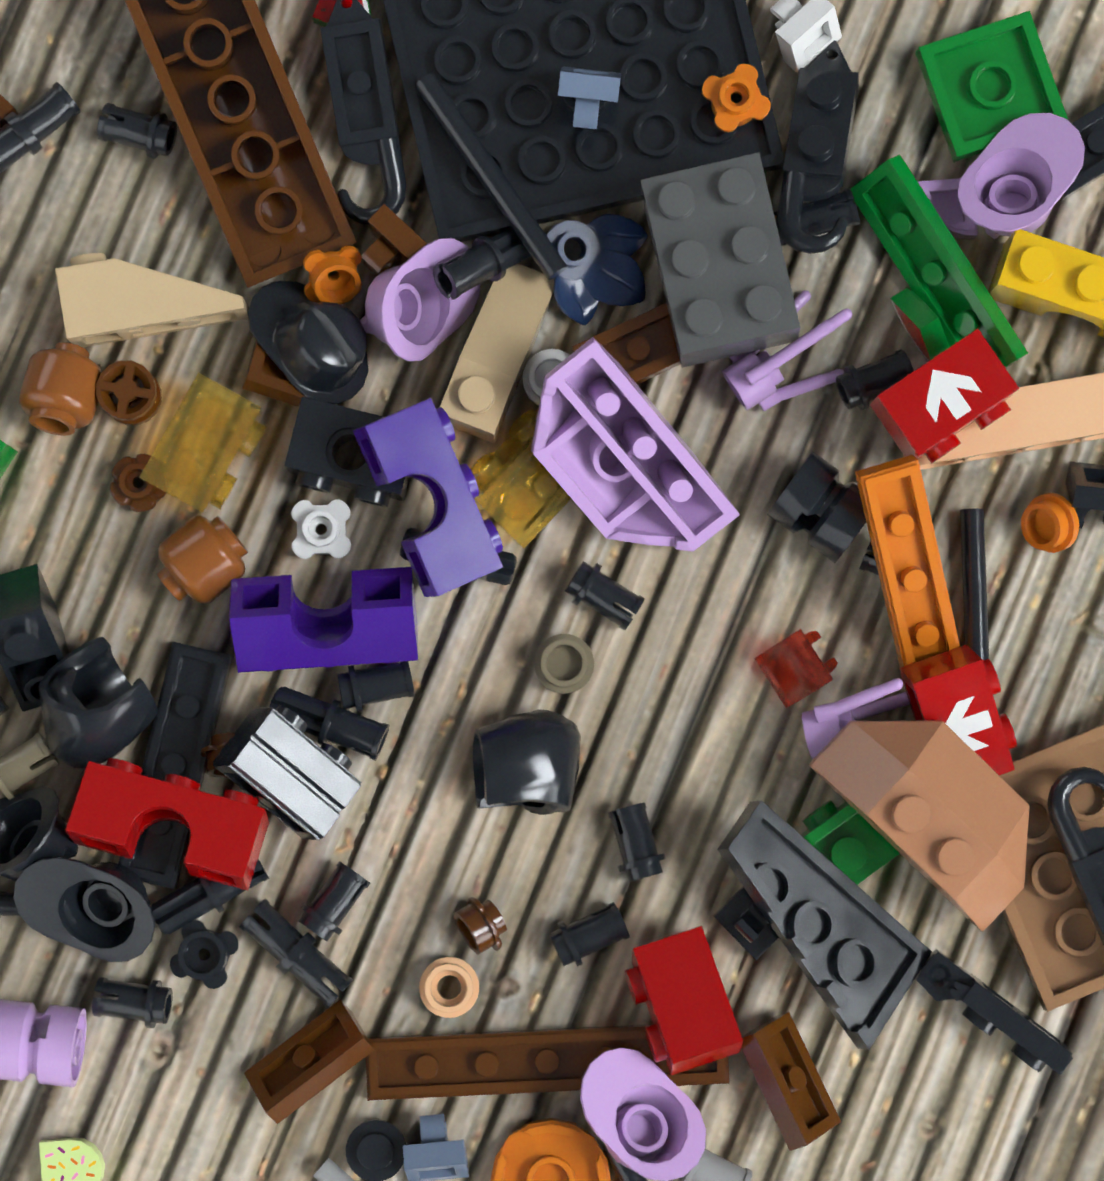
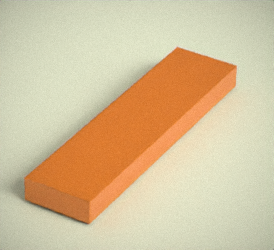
M912 454L855 471L900 667L960 647L919 460Z

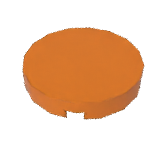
M547 1118L528 1122L509 1134L495 1155L490 1181H611L607 1157L592 1134L574 1122Z

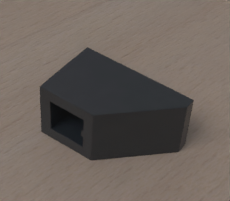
M38 564L0 574V664L22 711L25 712L41 707L38 685L47 671L69 654L57 607Z

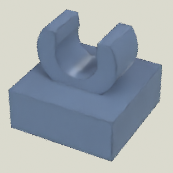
M562 66L558 96L576 98L573 127L597 129L600 100L618 102L621 73Z
M444 1114L420 1116L422 1144L403 1145L404 1170L408 1181H436L469 1177L464 1140L448 1141L447 1124Z

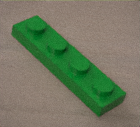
M901 155L886 160L851 188L855 203L911 290L939 317L949 347L976 329H979L1005 368H1008L1028 354V351Z

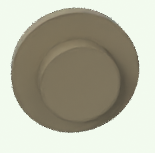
M558 634L548 638L541 644L535 656V672L539 681L547 689L556 693L568 694L578 691L588 683L594 670V658L591 649L582 639L571 634Z

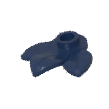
M604 214L595 218L587 225L580 221L567 220L554 225L547 231V237L568 266L564 272L554 278L553 288L555 302L561 312L568 318L585 326L593 318L599 302L620 307L643 302L646 295L644 277L636 261L630 257L643 245L648 237L647 232L641 225L632 219L620 215ZM568 239L577 241L581 247L580 257L576 261L570 260L564 253V244Z

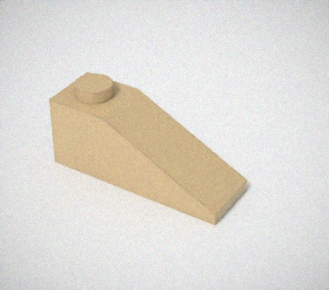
M102 253L75 256L70 259L71 266L55 268L66 338L72 344L83 348L248 319L249 307L243 296L115 258L106 260V255Z
M516 264L506 269V274L501 280L493 282L461 352L440 405L447 413L453 428L491 443H496L552 300L554 278L548 280L544 273L521 264Z

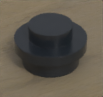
M372 1119L359 1124L350 1134L346 1144V1159L350 1168L356 1175L368 1181H384L391 1178L401 1169L404 1163L403 1145H406L404 1136L394 1124L385 1120Z

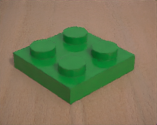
M1030 11L920 46L915 53L953 163L981 154L1004 127L1011 121L1031 113H1051L1068 120Z

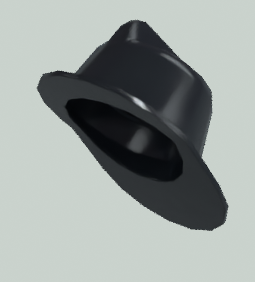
M277 281L263 286L253 296L247 313L250 331L259 346L303 396L335 405L352 399L364 387L369 371L366 352V332L360 319L350 309L338 303H316L310 301L304 292L306 285L300 282Z
M42 786L14 795L15 797L11 800H8L7 797L0 799V876L16 882L27 866L40 859L52 857L70 859L76 856L78 845L73 843L66 832L67 823L59 813V798L53 789Z
M64 857L44 858L27 866L15 882L13 898L19 915L30 928L50 939L77 948L93 957L108 962H128L142 955L153 940L155 921L150 906L151 901L148 899L145 885L139 876L126 866L114 862L89 865Z

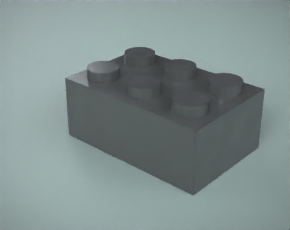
M760 153L642 179L643 204L681 368L788 344L798 339L801 327Z

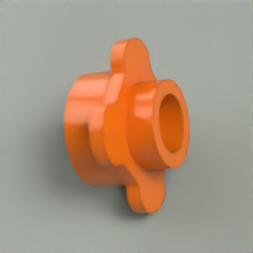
M740 64L736 67L734 73L721 78L710 76L703 84L702 94L705 99L711 101L712 111L715 115L714 122L721 131L733 132L737 126L745 125L752 119H764L770 111V100L761 94L756 83L758 72L753 66ZM739 93L742 96L741 102L734 103L731 100V95Z
M348 245L342 247L339 251L323 253L321 250H313L308 253L303 260L304 268L309 272V282L304 287L306 297L316 303L332 302L340 305L353 299L362 289V282L357 271V266L362 260L359 250L354 246ZM337 271L335 275L328 276L330 272Z

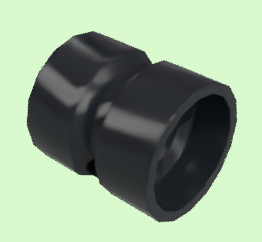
M813 451L767 513L768 516L793 534L805 530L808 533V544L834 563L838 561L866 523L858 484L852 481L843 485L839 482V470Z

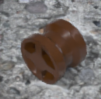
M132 360L117 361L108 365L101 372L96 383V397L100 406L114 420L125 425H140L148 422L158 412L162 402V391L156 378L142 364ZM136 398H143L137 399L134 403H131L130 408H128L129 402L134 401Z

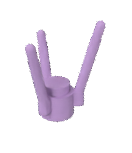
M807 290L802 291L794 299L797 313L811 299V293ZM848 308L841 310L772 356L766 350L756 356L760 351L757 350L729 357L733 364L722 370V373L742 406L749 410L759 404L765 412L783 400L836 382V377L844 374L842 369L819 374L776 389V385L784 381L779 367L852 318V311Z
M895 678L836 702L814 706V710L802 712L804 734L811 758L814 759L849 721H857L910 705L906 692L883 698L885 695L900 690L903 687V681Z

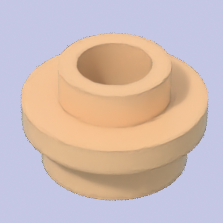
M457 957L439 958L429 964L421 976L419 983L420 997L426 1008L435 1015L444 1018L458 1017L468 1012L475 1004L479 995V979L473 967L466 961ZM451 975L460 981L461 992L456 997L446 998L440 994L438 983L442 977Z

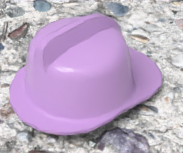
M1031 113L1011 121L994 137L960 179L958 200L963 213L975 224L984 227L986 234L993 239L1000 235L1011 236L1014 231L1019 229L1031 233L1040 227L1049 216L1053 206L1075 181L1083 166L1085 146L1079 130L1067 119L1051 113Z
M454 238L436 239L423 246L402 265L386 269L376 276L368 288L365 299V316L360 320L365 332L375 335L377 339L388 344L394 354L405 361H421L430 355L438 345L466 321L473 312L480 294L479 284L461 294L455 300H451V297L447 299L439 291L434 281L433 268L437 264L444 263L469 249L468 246Z
M626 1048L605 1051L590 1063L582 1078L580 1100L585 1119L595 1134L605 1143L607 1150L613 1158L621 1165L650 1180L670 1181L684 1177L698 1164L704 1152L706 1128L701 1113L691 1099L652 1060L639 1051Z

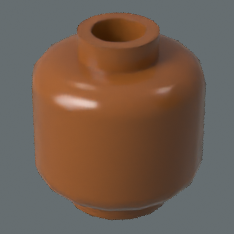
M62 342L57 343L52 349H42L30 357L20 391L19 405L29 416L28 421L32 426L46 433L66 436L74 434L75 429L83 428L92 423L98 404L96 383L102 370L95 362L89 359L90 354L86 349L72 343Z
M196 515L159 545V558L165 567L157 573V576L178 601L189 595L198 603L209 604L231 587L232 579L242 578L245 574L246 568L242 557L248 551L219 516L210 521L204 516Z

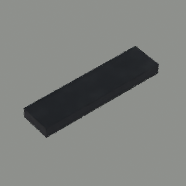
M173 642L157 705L158 714L153 721L141 775L164 781L166 774H175L192 779L202 787L207 764L206 757L201 756L200 751L202 748L211 745V737L215 734L233 660L232 655ZM176 821L156 822L141 834L133 858L129 859L120 856L118 864L128 867L139 876L142 882L176 889L190 830Z

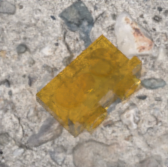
M198 372L139 478L194 508L195 511L206 515L211 505L221 510L238 478L229 474L240 453L249 458L251 457L267 426L258 422L262 415V407Z
M539 407L536 410H529L522 414L510 427V437L494 453L489 452L483 455L470 468L479 488V496L474 498L475 502L522 548H525L571 500V497L531 451Z

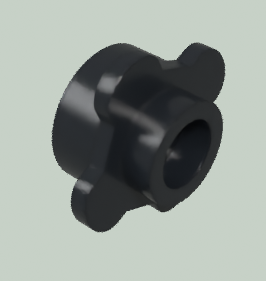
M194 920L183 926L181 930L183 941L179 946L178 954L174 955L170 960L171 971L179 978L189 976L193 979L203 980L205 986L210 989L221 987L228 978L225 969L230 955L236 953L239 948V941L236 935L230 931L218 933L206 929L204 923L200 920ZM203 948L208 949L210 952V957L207 960H202L199 957V951Z

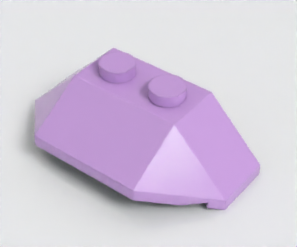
M594 337L545 375L531 451L606 539L654 546H672L677 550L693 552L740 515L689 446L620 363Z

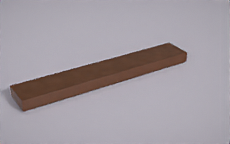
M653 1024L371 1037L368 1039L375 1050L366 1056L367 1101L581 1091L582 1078L590 1063L603 1052L618 1048L639 1051L652 1060L676 1086L730 1084L728 1057L671 1075L666 1060L655 1062L651 1053L644 1027Z

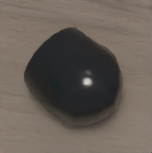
M104 637L87 641L67 654L47 671L38 685L43 724L50 753L73 768L86 769L88 761L101 764L109 758H114L139 736L158 714L156 703L144 681L138 678L133 685L129 683L113 657L110 644Z
M538 709L532 712L511 715L502 721L477 728L473 736V771L477 808L519 805L531 813L540 815L570 811L580 760L581 735L577 725L559 713Z

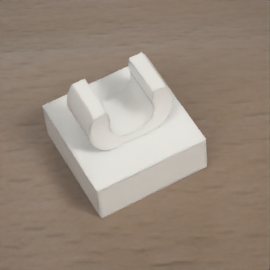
M779 0L770 8L771 12L780 19L775 24L777 29L775 33L783 61L798 75L800 68H808L830 43L842 38L835 6L828 0H810L804 6L798 0Z

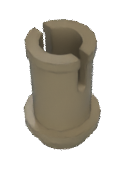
M40 732L0 757V799L4 796L8 800L15 797L14 790L52 767L59 766L57 758L50 753L48 743L45 744L46 741Z

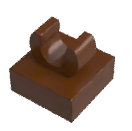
M383 204L368 220L371 234L377 240L370 245L361 258L364 260L363 264L375 276H378L386 269L393 268L399 260L405 263L427 243Z

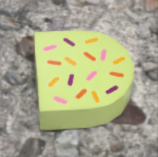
M75 1137L48 1139L39 1142L42 1181H102L105 1170L103 1155L92 1142L84 1138Z

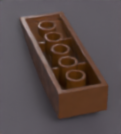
M124 0L247 288L302 266L305 256L313 250H321L323 253L338 251L344 246L357 243L256 1Z

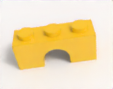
M1021 229L1014 231L1003 245L988 290L993 299L1039 316L1046 312H1060L1085 319L1099 327L1097 335L1104 337V257Z

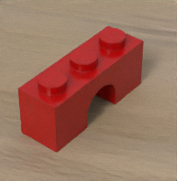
M109 758L106 765L88 761L66 827V832L74 844L132 859L137 842L145 829L156 822L176 821L186 826L191 832L190 844L184 860L190 875L249 890L269 825L265 808L258 807L259 800L257 798L235 790H224L222 797L199 791L201 785L198 782L175 774H166L164 781L141 775L143 771L141 767L120 759Z

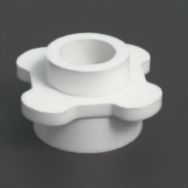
M336 499L328 505H313L307 500H302L295 504L291 515L297 522V537L292 542V549L298 557L309 559L314 554H330L332 557L339 559L349 553L351 542L346 537V521L350 518L351 511L345 502ZM319 524H324L327 527V531L323 535L316 533V527Z

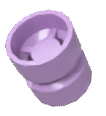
M0 999V1080L22 1082L31 1073L35 1074L39 1084L74 1087L80 1075L87 1031L85 1008L49 1005L43 1013H40L33 1002Z

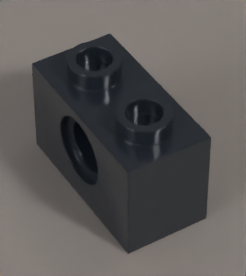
M306 397L301 398L284 467L290 474L298 475L296 485L319 492L330 493L332 484L355 489L353 497L355 500L376 506L388 507L390 498L400 501L405 500L410 477H403L389 484L376 486L366 462L360 468L354 470L343 469L336 463L338 449L346 442L357 441L353 430L379 420L384 416Z

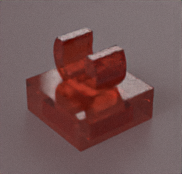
M800 629L754 658L786 708L833 680L829 673L835 670L838 662L835 658H831L822 663L811 645L821 638L818 631H810L804 634Z

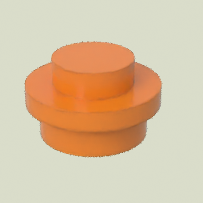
M1046 493L1035 497L1024 510L1021 517V530L1024 538L1032 547L1056 553L1073 545L1079 533V519L1075 508L1072 507L1068 499L1057 493Z

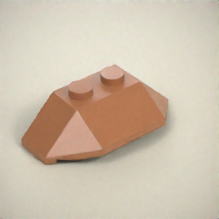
M849 721L808 764L980 931L983 932L1024 889L1029 804L943 721Z

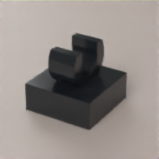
M1070 461L1065 484L1071 505L1075 508L1078 515L1079 528H1083L1084 518L1088 511L1092 509L1104 511V465Z
M743 886L713 915L755 960L779 938Z

